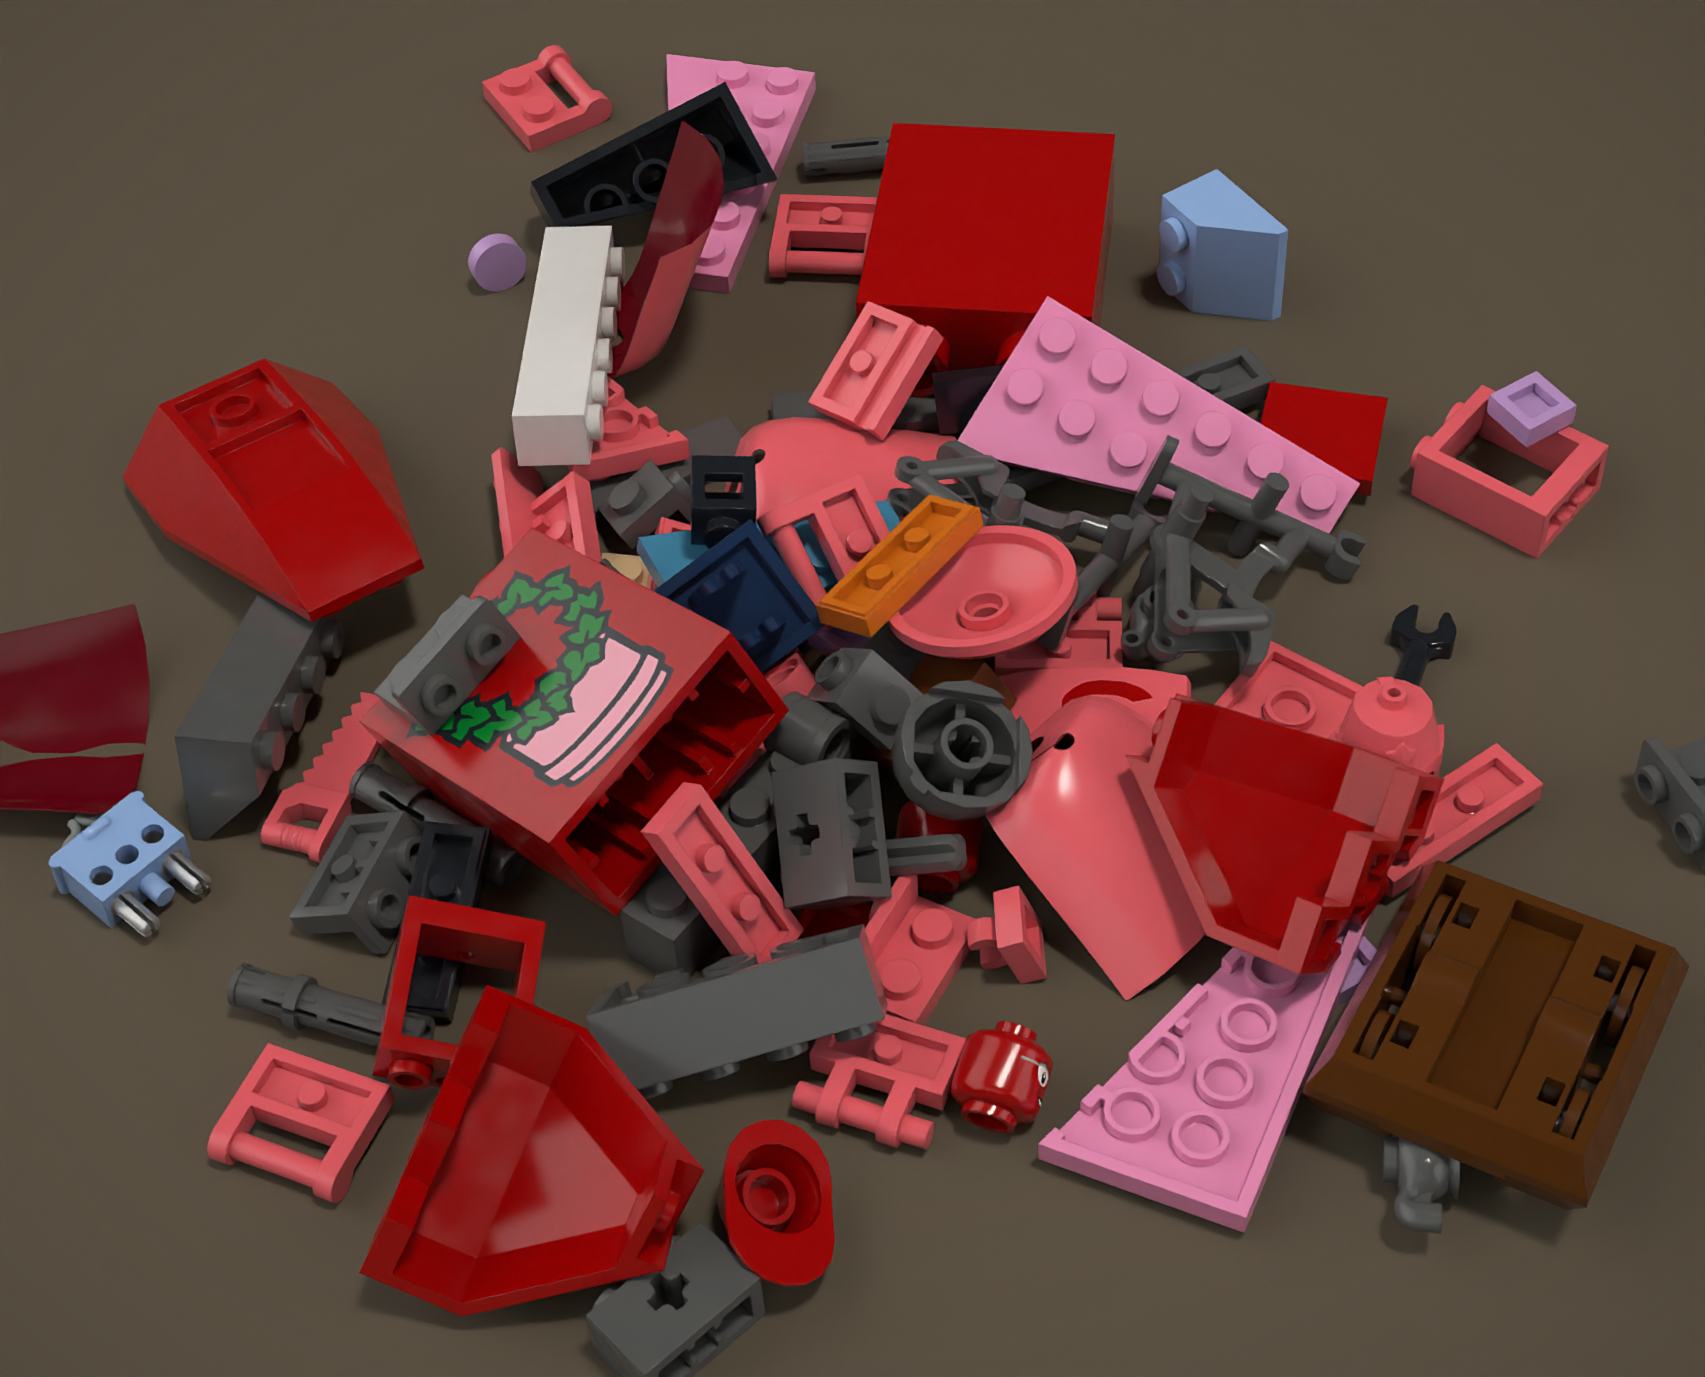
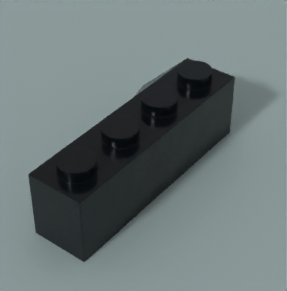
M723 82L531 181L530 195L548 227L589 226L655 210L675 147L681 121H685L705 136L720 157L724 181L722 194L775 182L777 177L726 82Z

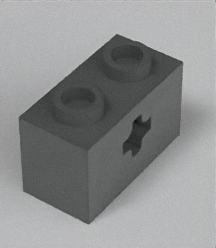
M831 758L772 772L773 810L777 825L781 865L780 879L783 886L785 908L830 910L891 898L878 762Z
M700 1221L683 1236L676 1235L672 1237L665 1270L632 1277L626 1283L618 1282L613 1284L599 1296L592 1311L586 1315L595 1352L619 1377H693L766 1315L760 1277L746 1267L740 1258Z

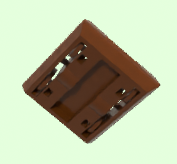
M1437 860L1421 868L1306 1081L1303 1094L1322 1111L1389 1138L1393 1135L1492 1174L1496 1176L1497 1182L1566 1210L1587 1208L1687 975L1689 965L1675 947ZM1413 970L1417 974L1409 992L1400 989L1404 980L1408 979ZM1391 1005L1400 1008L1396 1017L1393 1013L1388 1012ZM1607 1010H1609L1613 1014L1605 1035L1604 1045L1614 1048L1615 1052L1606 1069L1590 1062L1602 1021ZM1398 1031L1397 1042L1395 1044L1392 1042V1040ZM1583 1079L1597 1084L1592 1099V1091L1580 1087ZM1562 1110L1567 1111L1565 1118L1560 1117Z

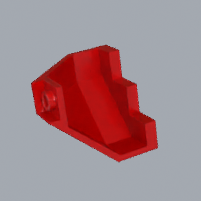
M1177 693L1175 698L1169 699L1167 708L1160 713L1155 721L1151 736L1152 745L1154 746L1151 757L1125 754L1206 935L1298 974L1328 973L1341 955V944L1335 942L1336 938L1349 921L1363 925L1389 889V878H1386L1392 862L1396 857L1410 861L1423 843L1444 781L1441 777L1346 743Z
M486 985L451 1059L450 1068L441 1088L428 1111L409 1154L408 1162L396 1190L389 1200L359 1273L464 1317L665 1270L675 1225L705 1170L585 1027Z

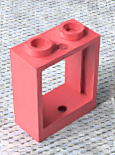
M1481 385L1465 403L1457 402L1451 408L1444 425L1432 437L1426 435L1416 446L1410 460V467L1415 469L1411 495L1537 559L1600 489L1609 445L1567 426L1525 447L1487 413L1489 395L1496 391ZM1479 436L1553 474L1531 497L1457 460V458Z

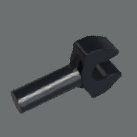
M1413 604L1395 617L1391 629L1390 644L1404 652L1395 679L1405 680L1419 687L1428 660L1451 659L1457 630L1451 614L1446 612L1442 615L1436 631L1432 633L1418 631L1416 629L1419 606Z

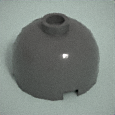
M946 681L932 687L928 693L915 700L899 721L891 749L894 775L911 801L926 813L949 821L976 820L1007 803L1028 777L1033 751L1026 723L1021 715L1016 720L1012 712L1002 704L1006 698L995 689L972 681Z

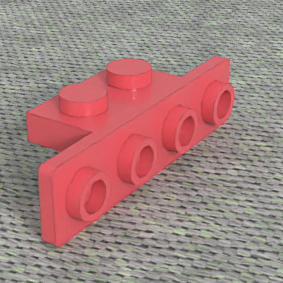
M502 447L491 454L494 473L493 484L497 497L500 521L499 530L502 537L504 558L532 527L599 563L601 562L602 558L589 481L572 471L544 492L542 476L539 471L531 466H518L517 457Z

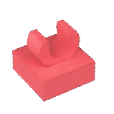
M1019 885L993 892L995 918L982 917L967 923L969 949L971 951L980 949V964L983 969H997L1008 964L1020 984L1047 978L1041 919Z

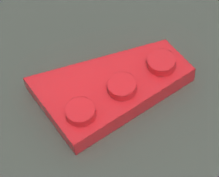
M607 376L608 405L602 406L604 417L603 440H593L591 462L589 465L573 464L567 465L570 472L574 471L587 481H602L613 475L639 470L649 460H652L656 466L690 459L689 442L679 431L674 430L668 433L659 425L658 415L647 406L638 409L625 399L624 388Z

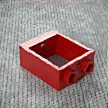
M409 895L400 926L372 1075L388 1078L391 1084L403 1089L422 1090L429 1086L441 1088L450 1068L449 1064L458 1045L401 1034L416 954L516 972L513 996L533 1005L546 921Z

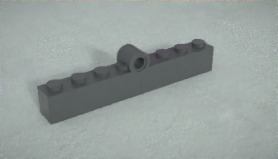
M888 622L862 647V649H873L907 680L926 655V653L911 648L898 639L890 629ZM797 691L787 694L782 699L789 712L763 741L767 751L716 805L772 885L780 879L781 865L776 818L773 810L774 795L771 773L831 758L871 761L861 750L867 739L856 730L851 719ZM664 863L645 881L620 911L628 957L656 974L684 968L685 973H689L691 978L722 943Z

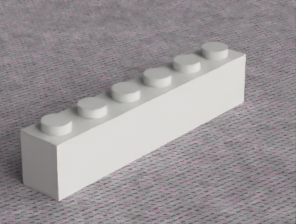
M612 226L545 228L512 411L518 466L589 465L591 462L593 440H603L604 417L602 406L608 405L607 374L612 373L613 369L612 342L617 340L616 311L621 310L620 281L625 280L624 248L614 247Z

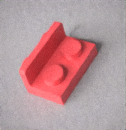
M917 874L900 875L891 887L892 897L873 902L869 914V923L865 931L888 1002L886 1014L925 1025L970 952L967 940V923L975 918L918 896Z

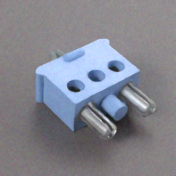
M141 791L131 792L105 814H97L92 817H86L81 813L77 814L74 819L67 823V826L71 829L70 836L63 842L62 848L54 853L49 860L51 872L61 894L71 893L111 929L124 919L144 937L152 935L151 929L156 932L160 926V921L142 903L150 899L158 906L167 904L175 893V889L168 884L170 880L176 878L195 895L203 893L201 888L203 887L207 890L211 883L210 876L192 862L185 836L147 805L144 794ZM80 825L88 826L85 830L81 832Z

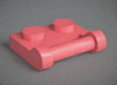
M551 45L543 49L535 61L517 68L508 69L500 75L482 81L484 97L531 153L605 122L612 113L613 106L611 101L601 91L593 90L571 66L572 60L570 56L558 45ZM557 80L578 105L568 109L546 84Z
M780 194L769 251L770 277L787 278L789 273L861 275L877 197ZM791 247H798L802 249H852L856 251L864 250V253L796 251L791 250Z
M861 473L770 510L756 520L765 538H772L783 563L814 604L818 603L827 593L794 525L808 520L838 582L890 533ZM825 625L814 634H818L833 626Z
M268 1043L211 1132L207 1145V1154L210 1159L226 1165H234L240 1161L312 1187L315 1197L334 1204L339 1203L350 1188L356 1165L395 1102L391 1086ZM257 1120L330 1146V1149L324 1159L321 1160L253 1136L249 1132Z

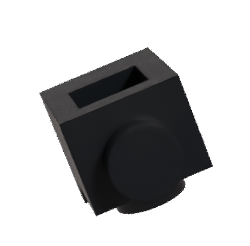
M692 455L690 487L691 545H706L710 549L751 519L756 525L755 456ZM705 482L741 483V492H705Z

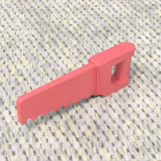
M360 693L361 702L351 705L352 715L341 719L343 728L332 732L333 741L323 744V755L313 758L314 768L303 772L304 782L296 783L282 790L262 827V844L308 854L310 861L321 862L344 819L352 813L350 802L353 797L349 794V785L352 777L364 763L373 760L381 745L359 722L379 699L375 694ZM303 819L321 822L318 830L293 825L292 823Z

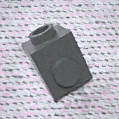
M649 460L628 480L618 484L610 496L597 508L618 535L634 549L637 546L638 537L650 535L657 528L661 517L669 518L674 512L679 510L691 523V486L676 470L666 477L653 461Z
M843 647L829 655L821 663L815 674L816 684L807 697L851 719L856 730L876 748L891 750L900 719L915 700L924 694L873 649Z

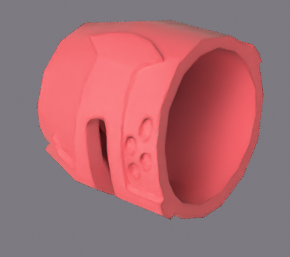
M1386 676L1377 677V680L1367 683L1355 693L1339 728V733H1336L1334 740L1439 777L1444 749V724L1437 725L1433 703L1421 687L1405 680Z

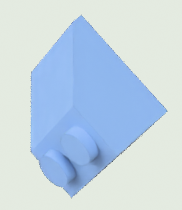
M1218 169L1163 194L1161 222L1159 224V266L1157 268L1158 282L1168 295L1176 297L1193 313L1273 321L1281 317L1288 229Z

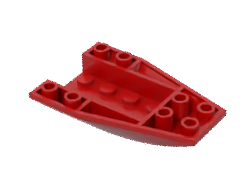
M266 358L159 404L123 475V480L128 490L166 538L310 622L324 616L337 614L343 611L349 604L380 589L394 587L402 582L404 578L425 569L378 429L332 382Z

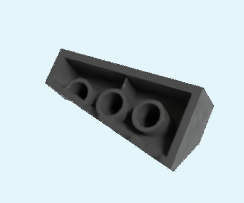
M258 593L174 736L193 840L206 841L258 798L272 771H278L281 768L288 741L293 732L301 730L306 708L313 695L319 694L322 691L325 672L332 659L338 658L342 653L344 626L341 621H336L335 614L310 622L266 595Z
M864 924L780 944L769 951L772 960L758 963L755 953H742L721 958L718 962L702 970L704 977L693 980L690 979L689 973H685L684 968L657 974L654 977L655 980L638 987L635 994H632L628 981L607 986L585 1017L591 1035L641 1095L648 1099L671 1090L674 1087L672 1080L699 1073L701 1081L714 1080L738 1071L741 1068L740 1060L766 1053L768 1061H780L807 1051L809 1049L807 1041L834 1034L836 1042H846L869 1035L877 1029L875 1022L885 1019L888 1002Z

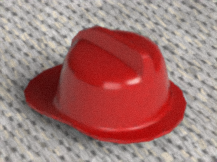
M760 1120L743 1128L728 1147L723 1175L717 1191L719 1214L726 1226L730 1244L742 1263L761 1279L783 1287L804 1286L821 1277L833 1258L835 1234L829 1163L819 1144L798 1126L783 1120Z

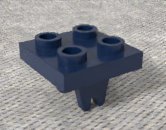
M751 519L654 590V592L729 630L761 673L826 625L820 623L815 604Z

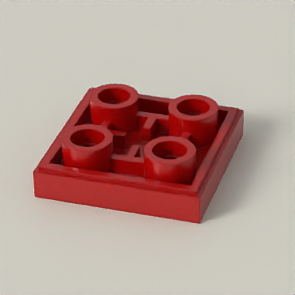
M1270 382L1261 424L1359 482L1360 485L1354 494L1371 496L1388 398Z

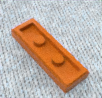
M929 494L815 604L820 623L871 638L984 526L980 508Z

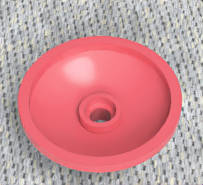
M1010 525L984 526L888 621V625L896 637L906 645L940 658L972 660L1008 653L1038 639L1051 629L1067 612L1078 589V576L1073 556L1063 543L1039 530Z

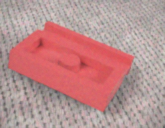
M868 301L808 402L818 412L860 431L870 432L884 441L944 338L931 326L927 325L924 327L909 317Z

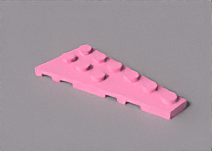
M666 54L668 111L726 82L778 180L815 93V72L794 70L789 67L776 68L744 64L739 61H720ZM777 181L722 194L719 210L688 288L730 294Z
M1048 296L957 440L984 455H992L998 462L1005 463L1007 466L1067 477L1068 480L1135 495L1166 436L1170 435L1179 439V444L1170 461L1171 463L1251 499L1255 497L1269 473L1281 474L1288 480L1289 488L1275 510L1327 533L1331 532L1360 485L1359 482ZM1157 484L1150 498L1173 501L1175 491ZM1208 507L1207 510H1206V511H1208V512H1213V513H1214L1215 511H1216V512H1220V511H1217V510H1215V509H1213V508H1211V507Z
M1377 906L1363 925L1349 921L1336 938L1335 942L1341 944V955L1328 973L1298 974L1233 947L1222 958L1221 967L1203 986L1197 983L1128 1053V1061L1103 1087L1097 1084L1081 1100L1080 1110L1060 1130L1055 1127L1038 1144V1159L1245 1233L1339 1002L1342 988L1348 974L1352 970L1359 947L1367 933Z

